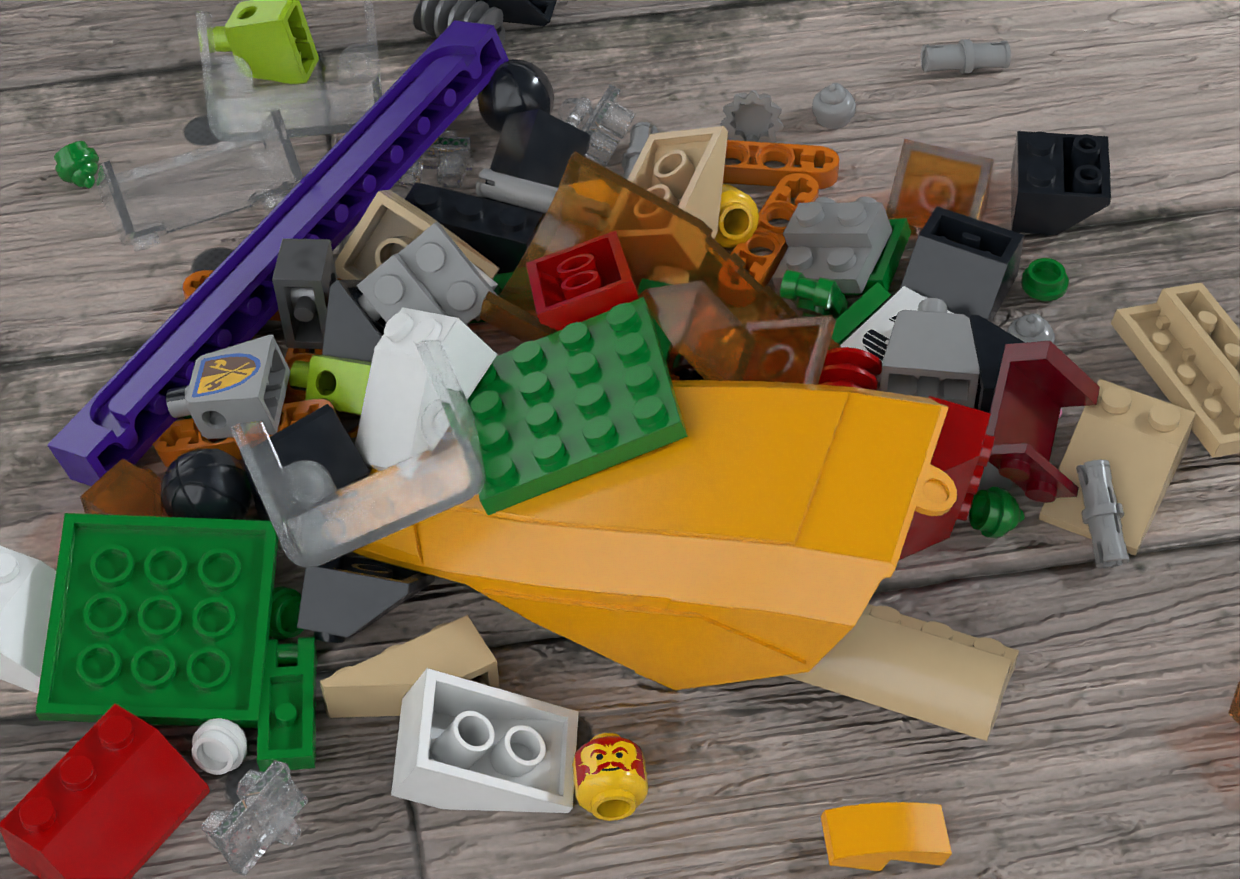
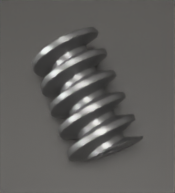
M420 0L414 11L412 24L415 29L422 32L425 31L426 34L432 37H439L454 20L494 25L502 45L504 44L505 29L503 27L502 10L496 7L489 8V5L483 1Z

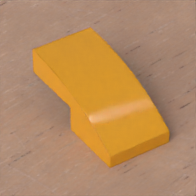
M915 802L867 803L827 809L821 815L830 866L882 871L890 860L942 866L952 855L940 804Z

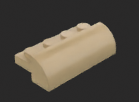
M1203 283L1164 288L1156 303L1117 309L1111 325L1171 404L1196 412L1191 430L1212 458L1236 453L1240 455V329Z
M867 604L856 625L809 672L784 676L987 741L999 714L1004 692L1015 669L1019 650L1006 647L1001 642L992 638H977L954 631L946 624L940 622H925L900 614L899 611L892 607Z

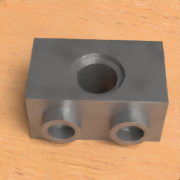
M282 239L272 281L287 348L323 349L330 286L338 280L330 239Z

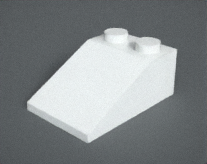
M402 307L399 313L395 314L387 322L384 328V335L374 348L355 447L367 467L414 481L498 355L459 318Z
M0 546V679L38 694L56 570L41 560Z
M427 668L402 698L391 796L449 810L569 813L573 809L574 777L572 763L577 746L579 711Z

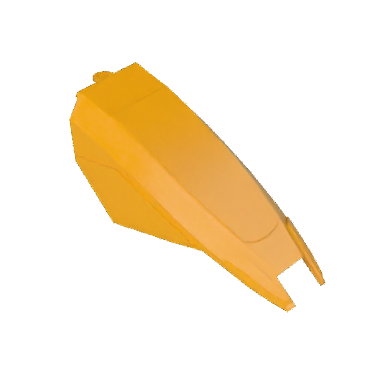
M676 380L672 381V385L688 437L491 515H487L479 499L463 407L414 481L372 468L362 487L359 499L312 507L324 513L327 521L333 522L339 528L342 541L337 543V546L370 559L466 584L539 626L624 665L643 677L673 690H682L809 672L856 625L880 582L884 578H891L897 567L914 512L916 511L928 516H941L947 513L957 499V489L954 481L947 473L930 464L949 408L931 398L844 386L767 381ZM359 425L348 432L351 438L357 437Z

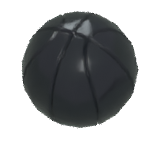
M512 59L502 63L495 70L489 83L478 94L477 100L479 112L483 120L491 129L501 134L507 115L540 109L551 115L554 94L547 75L539 67L524 60Z
M197 448L184 453L170 464L165 472L166 475L163 476L161 502L168 517L243 520L248 513L247 510L250 507L252 491L246 471L234 456L225 451Z

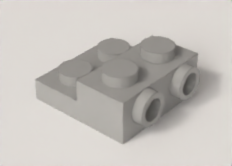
M819 197L814 202L799 203L783 232L788 249L772 277L777 292H780L785 271L789 269L801 272L806 278L819 280L820 277L835 280L842 293H862L892 233L883 203L877 202L870 197H859L855 202L836 203L828 197Z
M439 222L432 224L404 249L392 255L356 285L363 293L358 298L362 309L374 321H378L382 317L386 323L404 307L456 317L465 325H468L499 299L498 295Z

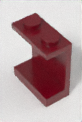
M1050 340L1005 345L990 411L991 416L986 434L995 437L988 462L999 470L998 472L1001 476L1010 479L1025 492L1026 497L1043 503L1054 502L1056 498L1077 497L1079 487L1049 462L1061 407L1096 405L1100 386Z

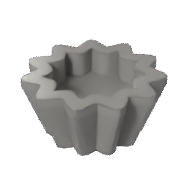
M752 90L749 94H735L734 101L723 107L726 117L721 121L720 125L729 130L727 140L775 143V132L784 127L779 119L782 109L772 102L771 96L766 93L759 95L757 91Z

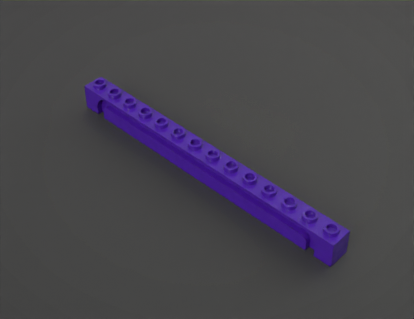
M454 20L47 444L71 480L107 492L112 490L151 448L153 443L176 421L177 418L171 416L167 407L166 394L168 389L189 385L195 362L201 355L250 341L279 310L272 278L282 239H330L333 251L360 222L377 192L390 190L484 89L495 70L502 63L509 61L494 25Z

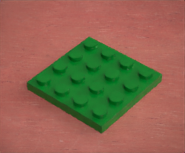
M644 297L629 303L616 305L610 311L582 322L571 323L560 331L535 341L524 342L515 349L496 356L463 406L479 499L487 515L688 437L651 311Z
M65 513L35 712L40 721L97 722L114 704H117L152 725L201 726L207 720L222 718L238 724L240 728H258L277 560L278 521Z

